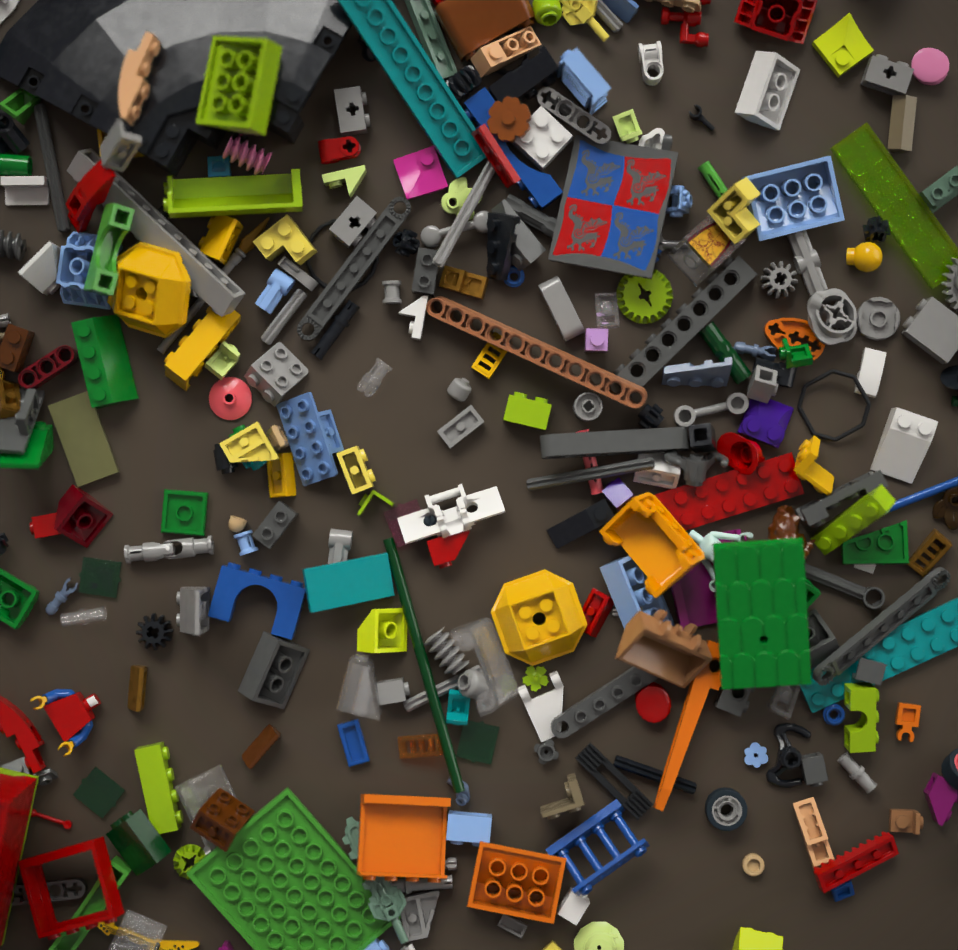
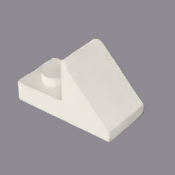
M425 295L398 312L399 315L415 318V321H410L408 333L412 334V339L421 341L427 311L426 305L429 297Z

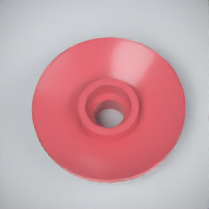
M225 377L222 380H218L212 386L209 393V404L212 411L218 417L225 420H236L243 417L249 411L252 404V393L249 386L241 379ZM228 394L233 396L232 402L226 401Z

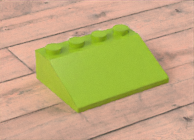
M213 36L196 124L246 134L265 135L283 47L267 38Z

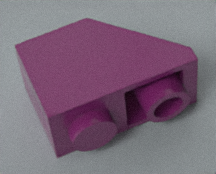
M933 772L924 789V794L933 821L943 826L944 822H948L951 817V808L954 802H958V790L950 786L944 777Z

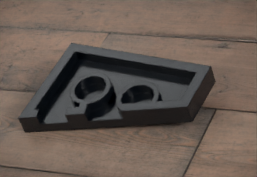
M497 212L488 213L487 278L499 281L508 279L513 257L510 250L512 243L516 242L517 234L514 232L516 224H520L521 216Z

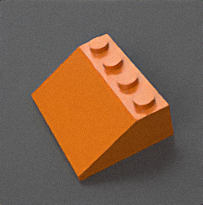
M480 841L467 907L554 924L566 858Z

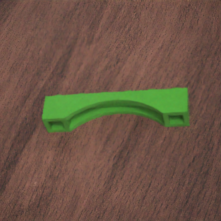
M116 855L111 860V865L119 890L132 869L126 861ZM99 878L71 919L105 910L107 906ZM85 926L80 927L79 932L67 935L66 931L62 932L61 936L55 940L49 950H77L91 929L85 930Z

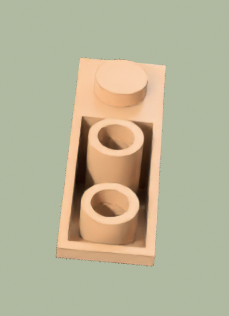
M529 26L481 47L470 60L482 78L541 46V43L532 27Z

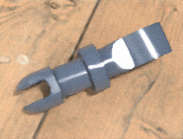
M736 342L733 347L738 354H752V357L760 356L769 361H775L777 348L774 346L759 347L757 344L751 346L746 345L745 342Z
M71 577L65 581L61 591L55 593L53 601H50L46 606L45 611L48 615H54L61 603H65L68 600L67 596L77 589L78 583L75 584V587L67 589V583L71 581Z

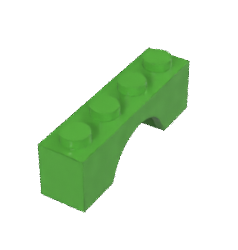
M116 203L105 204L83 290L102 296H113L118 278L116 269L118 251L122 240L130 231L135 209Z

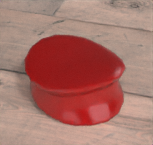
M651 682L635 694L636 709L642 719L647 722L657 723L669 715L671 700L669 694L660 684Z

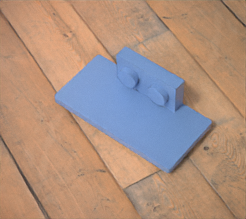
M311 392L277 404L302 485L308 486L338 475L332 454L344 451L331 409L318 412Z

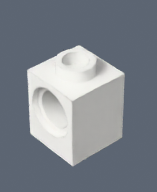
M570 887L558 906L557 913L577 925L588 908L590 901L587 897L588 894L577 896L572 891L573 888Z

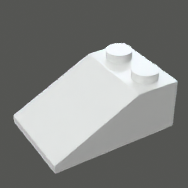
M898 407L891 408L870 470L875 472L881 470L884 475L912 484L932 442L938 421Z

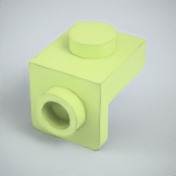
M633 109L612 116L621 142L626 141L629 144L639 140L638 136L643 133L640 130Z
M223 341L219 349L205 363L204 367L222 380L237 364L241 354L234 345Z

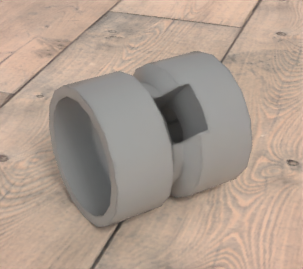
M591 392L582 393L573 404L574 414L582 421L594 420L601 414L603 408L600 397Z

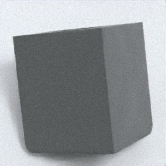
M860 658L856 673L852 672L851 677L881 686L887 664Z

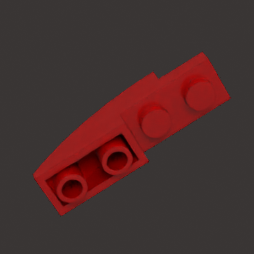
M101 160L79 181L65 204L69 210L68 218L78 233L86 231L96 205L105 202L116 177L113 169L102 167Z
M0 696L1 733L5 734L7 738L15 734V743L18 749L23 751L26 757L24 758L25 764L29 770H32L33 774L44 769L46 765L38 747L45 744L40 733L30 719L16 705Z

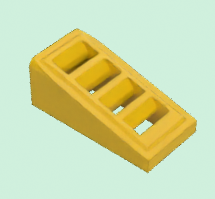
M496 332L493 333L496 339H501V335ZM487 342L471 368L490 380L508 351ZM492 347L500 352L499 357L490 352L489 348ZM485 354L495 359V363L493 364L485 359ZM482 361L483 363L490 366L491 369L488 371L487 369L479 365V363Z

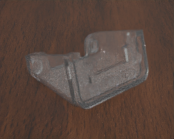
M480 618L451 629L450 636L458 650L468 651L475 649L489 690L479 694L476 700L480 717L491 714L515 699L518 695V685L494 622L489 618Z

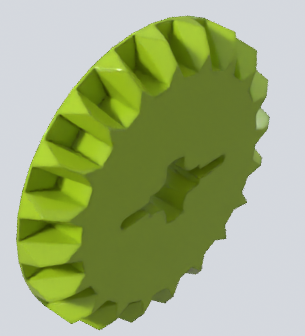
M654 269L652 279L624 275L617 287L616 300L620 311L629 320L648 324L658 321L668 312L673 300V290L670 281L665 275ZM640 287L644 289L645 292H650V295L648 296L649 303L645 299L639 298V296L641 295Z

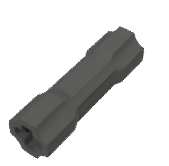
M509 194L506 201L516 214L521 216V220L553 239L557 219L549 217L527 205L521 199Z

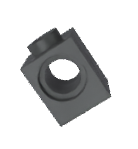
M815 752L802 755L800 769L803 782L806 785H810V787H817L823 785L824 781H828L823 754Z

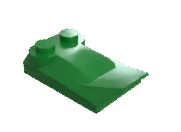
M0 568V620L14 629H19L37 602L40 591L35 586L25 583Z

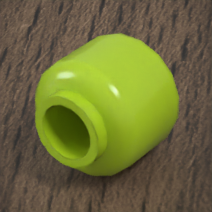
M533 0L532 9L535 19L539 24L552 26L562 17L560 0Z

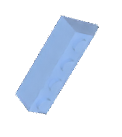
M629 555L599 567L624 629L639 610L641 611L640 607H643L642 612L651 616L660 609L667 611L668 614L663 621L669 620L671 625L675 626L663 594L655 598L646 591L645 580L648 577Z

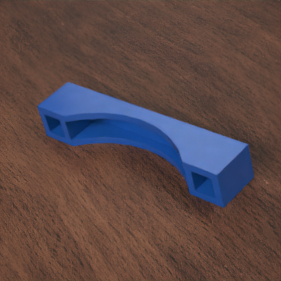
M484 87L464 102V111L471 121L474 120L476 122L477 128L486 124L489 129L487 120L491 116L488 111L496 101ZM493 135L521 179L516 184L522 191L526 190L530 195L528 200L534 208L539 207L542 211L562 196L563 191L550 174L528 167L510 151L507 144L502 142L498 135Z

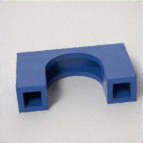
M228 562V565H222L208 616L227 622L231 621L240 593L251 585L264 586L274 594L277 601V613L271 634L292 640L296 633L306 597V589L303 587L304 583L296 580H291V583L282 581V576L270 574V577L261 575L262 571L249 568V571L240 569L241 565Z

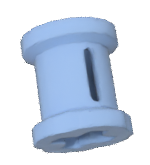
M252 530L233 535L234 539L238 541L241 550L240 556L259 550L258 547H255L251 535L253 533Z

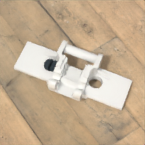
M459 484L454 489L429 496V494L425 495L428 508L397 519L405 544H409L434 535H442L443 538L470 530L472 525H475L474 522L505 513V508L497 486L466 495L462 484ZM461 495V497L456 499L457 506L443 511L439 505H432ZM471 505L478 507L473 513L466 511Z

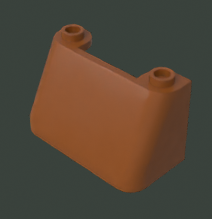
M445 0L435 7L436 19L461 62L465 60L467 62L471 61L470 59L480 47L513 28L523 27L524 29L532 26L535 23L534 20H536L529 0Z

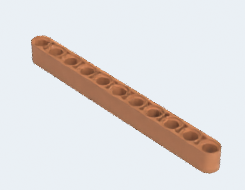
M434 297L426 305V310L430 316L631 408H639L647 400V392L643 387L446 297ZM435 301H439L442 304L441 312H437L434 309ZM455 310H459L462 313L461 321L454 319L453 312ZM474 319L481 321V330H476L473 327ZM494 328H498L502 332L501 339H496L493 336L492 331ZM513 337H518L521 340L522 345L520 348L513 346ZM533 346L541 349L542 354L540 357H535L532 354ZM553 355L561 358L562 363L560 366H555L552 363ZM577 364L581 367L582 372L580 375H575L572 372V365ZM592 374H599L602 382L600 384L593 383L591 380ZM619 383L622 387V392H613L611 384ZM639 392L642 396V401L634 402L631 398V393Z

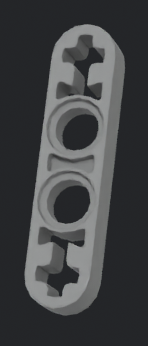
M544 87L538 92L537 100L543 108L595 143H608L611 138V130L606 124L550 87ZM551 92V98L557 101L558 97L562 99L557 103L555 110L551 109L554 106L551 102L543 103V93L548 94ZM562 104H569L572 111L568 116H562L559 113V108ZM581 116L588 117L590 120L589 126L580 128L577 125L578 118ZM594 122L598 123L595 128L599 131L603 128L606 129V139L601 138L598 140V135L594 131H592L591 135L587 133L592 128Z

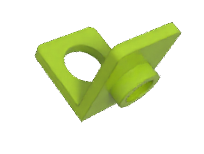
M372 490L369 496L365 494L358 505L361 508L357 515H362L374 495L391 506L395 503L377 491Z

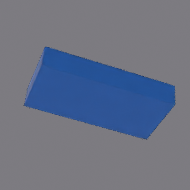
M359 719L338 724L337 727L348 766L352 767L369 762L370 757Z

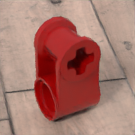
M352 136L318 141L321 164H332L342 160L354 159L361 153L360 143ZM348 143H352L353 146H356L352 148V152H349L347 149H345L349 147Z

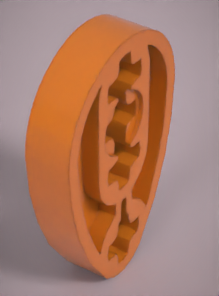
M779 318L770 320L764 326V335L770 344L777 348V351H779V347H782V339L787 338L789 347L801 345L799 341H795L792 344L791 338L788 337L795 332L799 339H803L806 336L809 343L817 341L819 350L811 351L813 360L817 359L824 351L825 344L816 338L806 320ZM776 324L777 329L782 333L771 335V330L768 327Z

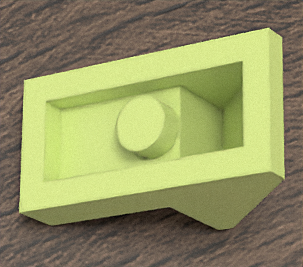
M365 165L322 174L324 185L330 186V188L343 186L342 183L346 182L349 196L352 198L367 171Z

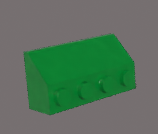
M119 316L93 317L72 322L71 325L91 408L99 409L139 399Z

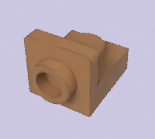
M890 809V832L920 835V829H923L924 821L923 816L917 810Z

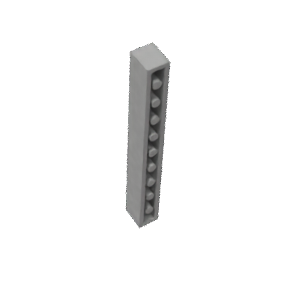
M92 148L80 150L75 155L67 172L73 177L74 181L79 183L84 175L101 160V157ZM114 170L116 177L105 202L101 203L103 207H105V204L116 203L135 209L130 227L134 237L141 242L179 252L183 260L182 263L191 279L190 288L196 295L204 300L213 312L221 317L232 313L246 293Z

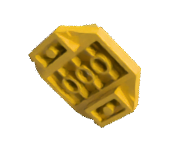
M140 242L117 256L116 269L118 278L113 296H108L107 303L128 327L168 338L186 324L191 279L182 263L183 260L180 253Z
M546 569L504 583L491 610V615L505 654L532 666L574 652L588 625L574 584ZM538 612L543 613L545 621L542 624L534 623V614Z

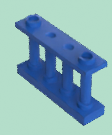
M618 799L545 849L549 855L566 858L565 866L577 883V886L572 889L577 896H585L593 890L592 886L636 856L638 858L646 853V848L650 846L644 838L638 841L622 818V812L625 811V808ZM610 821L616 823L631 845L622 854L619 853L604 830V825ZM593 833L597 834L613 858L604 867H602L586 843V838ZM574 846L581 849L595 871L587 879L583 878L568 855L569 850Z

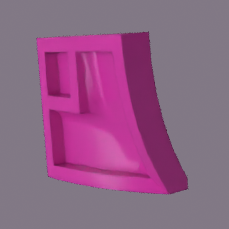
M434 146L393 160L407 200L448 188Z

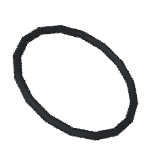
M332 219L320 225L309 237L311 244L322 229L332 225L337 219ZM349 220L350 224L359 227L358 222ZM365 228L363 231L367 233L369 230ZM379 255L374 261L371 272L352 291L364 286L375 274ZM308 259L306 266L312 278L323 288H326L327 284L315 275L310 265V259Z

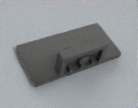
M20 389L21 402L19 413L17 412L15 417L0 419V453H25L45 397L44 390Z

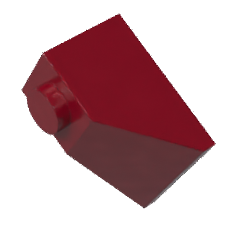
M72 484L59 500L54 529L87 548L113 516V513L91 495Z

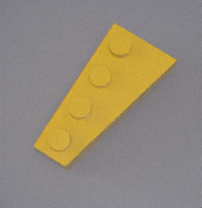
M209 306L204 319H198L193 325V332L189 336L185 335L178 344L180 347L175 353L173 351L170 352L165 358V376L187 391L191 386L188 383L192 376L197 377L201 373L205 365L204 360H209L219 348L217 344L225 341L241 321V315L234 310L232 313L221 317L213 312Z

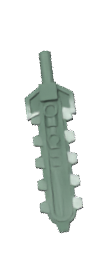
M351 816L346 819L347 826L345 827V836L342 838L344 845L349 844L352 849L348 853L351 860H357L359 821H356ZM376 876V880H365L362 885L364 890L370 889L372 896L369 898L370 903L368 905L374 919L391 921L400 943L403 944L409 941L399 919L407 904L401 888L398 889L397 886L391 887L390 882L384 880V876Z

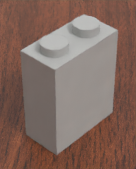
M929 297L926 300L923 298L915 308L918 310L913 317L909 316L903 323L904 330L901 333L941 364H946L958 350V315L934 297Z

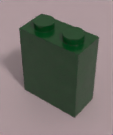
M141 809L134 814L132 811H129L110 825L112 830L106 834L136 876L148 870L172 852Z

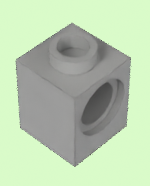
M403 677L378 681L376 683L380 705L403 702L407 699L406 695H410L409 684L404 682Z

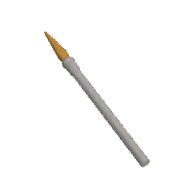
M269 217L242 239L239 247L235 249V253L233 252L229 261L221 269L227 276L241 262L242 258L246 257V253L254 248L255 244L253 241L262 234L270 219ZM198 297L188 310L186 324L173 335L165 338L158 346V351L162 354L166 352L205 304L204 300Z

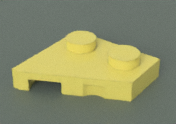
M258 421L219 443L230 463L280 459Z

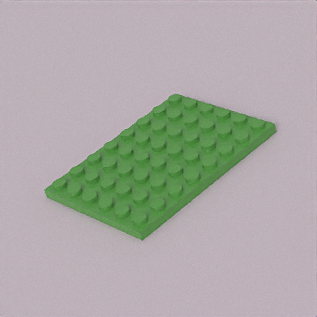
M289 787L284 789L248 820L237 833L227 852L216 846L186 872V875L254 950H363L392 926L391 921L374 919L368 905L372 894L370 889L364 890L362 883L365 880H362L363 875L356 874L355 868L357 864L351 860L349 855Z

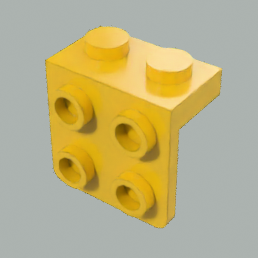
M813 435L809 441L806 439L800 445L794 471L800 479L810 482L816 491L829 496L832 493L834 476L815 462V459L818 457L821 440Z

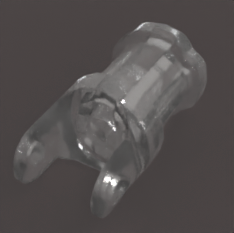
M376 358L375 365L369 373L366 372L357 385V390L360 392L365 390V396L371 397L381 386V381L387 372L391 371L392 368L379 358Z

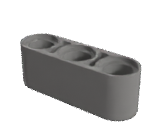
M555 276L539 284L538 288L565 342L585 333L584 327L559 277Z

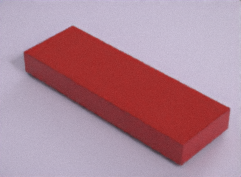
M486 124L473 131L472 136L505 187L508 188L521 180Z

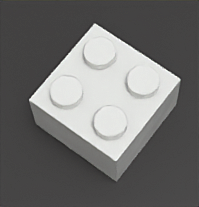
M540 106L528 122L530 130L523 138L516 137L512 144L539 170L543 171L572 141L573 135Z

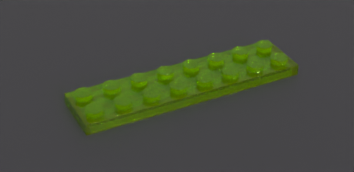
M866 122L831 147L830 150L876 214L883 221L888 220L890 233L932 290L940 285L941 282L947 280V277H944L942 274L949 273L946 265H953L951 257L958 259V248Z

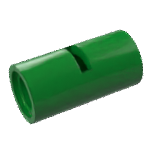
M0 154V176L32 175L33 161L31 156Z

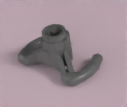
M666 451L664 453L666 462L674 466H680L684 470L683 479L685 484L690 486H702L705 481L706 471L716 461L720 462V466L723 468L729 465V459L717 452H710L705 457L700 454H690L688 458L677 454L675 451Z

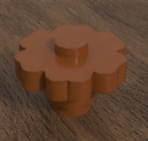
M507 96L503 99V102L496 101L488 111L491 116L487 120L489 130L493 135H498L502 142L513 143L516 137L523 138L530 130L528 122L532 119L529 107L526 104H521L520 100L516 97L511 98Z

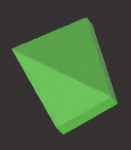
M19 88L0 103V109L24 125L33 113L34 105L39 104L41 99Z

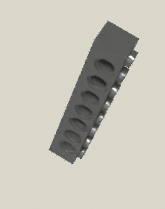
M740 256L735 260L731 257L722 265L724 270L719 275L715 272L707 280L709 285L704 290L700 287L691 296L694 300L689 305L684 303L675 311L678 315L673 320L668 318L660 326L662 331L657 336L653 333L645 341L647 346L642 351L637 349L629 356L632 361L626 366L622 363L613 373L643 387L757 273ZM730 274L735 278L734 285H727L725 283V275ZM714 289L719 292V299L717 301L709 298L710 290ZM694 305H701L703 307L704 314L702 316L694 314ZM679 320H685L688 323L687 331L678 329L677 323ZM664 335L672 337V346L667 347L663 345L662 337ZM653 350L657 353L658 357L655 362H650L646 358L647 351ZM637 365L642 369L640 377H634L631 374L632 366ZM637 392L631 393V397H633Z

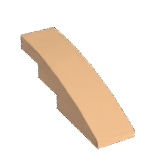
M814 797L792 803L813 870L814 867H822L821 863L828 864L829 859L835 860Z

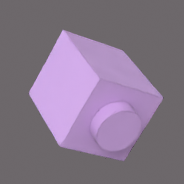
M586 328L584 352L606 353L608 351V329Z

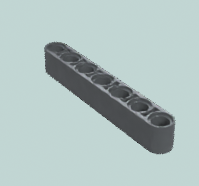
M687 427L561 433L540 436L542 459L649 454L689 450Z

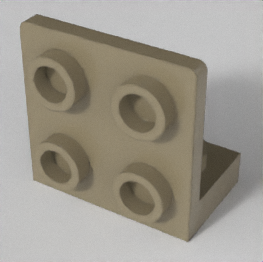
M575 773L567 775L568 781L564 782L568 798L540 806L542 818L547 817L550 820L559 817L561 812L567 810L569 813L581 810L584 801Z

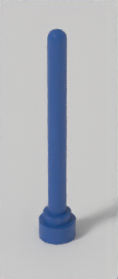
M958 476L896 500L887 513L958 486Z

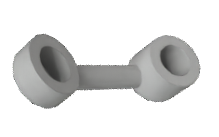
M477 212L473 220L467 222L462 232L476 229L482 234L488 233L487 219L489 212ZM433 225L426 226L420 235L422 243L429 248L437 247L441 243L442 237H446L451 226L442 229Z
M739 392L729 395L726 402L698 409L682 405L674 411L673 419L678 426L688 427L693 424L695 418L726 410L732 414H741L747 410L749 400L746 395Z

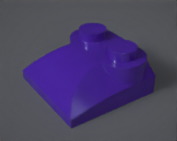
M750 399L749 406L744 413L737 433L778 449L784 439L785 431L794 408L772 399L769 400L768 404Z

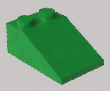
M42 421L35 422L25 453H0V468L39 469L54 450L53 425H46V422Z

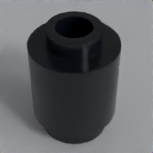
M215 444L213 453L217 471H221L222 474L235 472L234 468L238 467V463H230L220 444Z

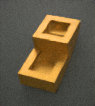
M445 265L439 287L483 300L489 278Z

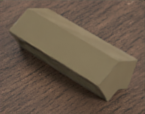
M893 95L888 150L891 152L906 153L912 151L917 97Z

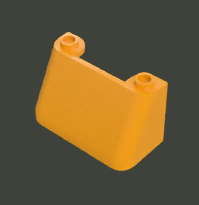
M649 492L633 497L599 531L603 536V540L608 545H621L648 577L645 580V589L655 598L660 597L705 558L702 549L660 500Z

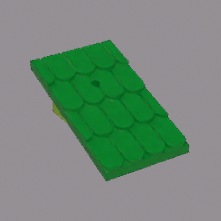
M803 538L712 543L722 690L811 684Z

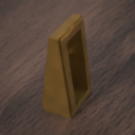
M934 528L911 556L907 565L924 577L953 545L948 538ZM935 539H937V540H938L939 542H941L943 545H942L941 547H939V546H938L935 542H933V541H934ZM928 547H933L937 552L934 554ZM923 552L926 553L929 557H931V560L928 561L921 554ZM917 559H919V560L922 561L926 566L923 568V567H921L918 563H916L915 561H916Z

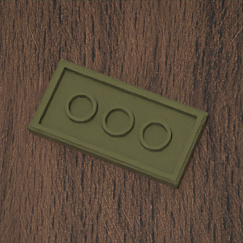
M88 391L48 405L77 487L120 472L98 411L91 408Z

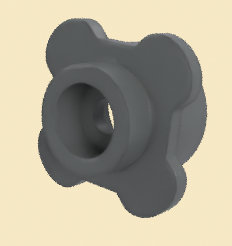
M547 739L545 743L534 746V751L537 752L539 756L538 761L541 764H546L547 761L556 760L559 757L558 751H555L554 741L551 739Z

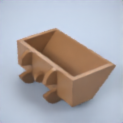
M663 609L656 611L653 616L639 610L625 626L615 659L678 687L685 688L713 659L707 642L701 638V635H693L698 626L693 623L686 625L684 629L679 624L672 626L671 621H663L668 614Z

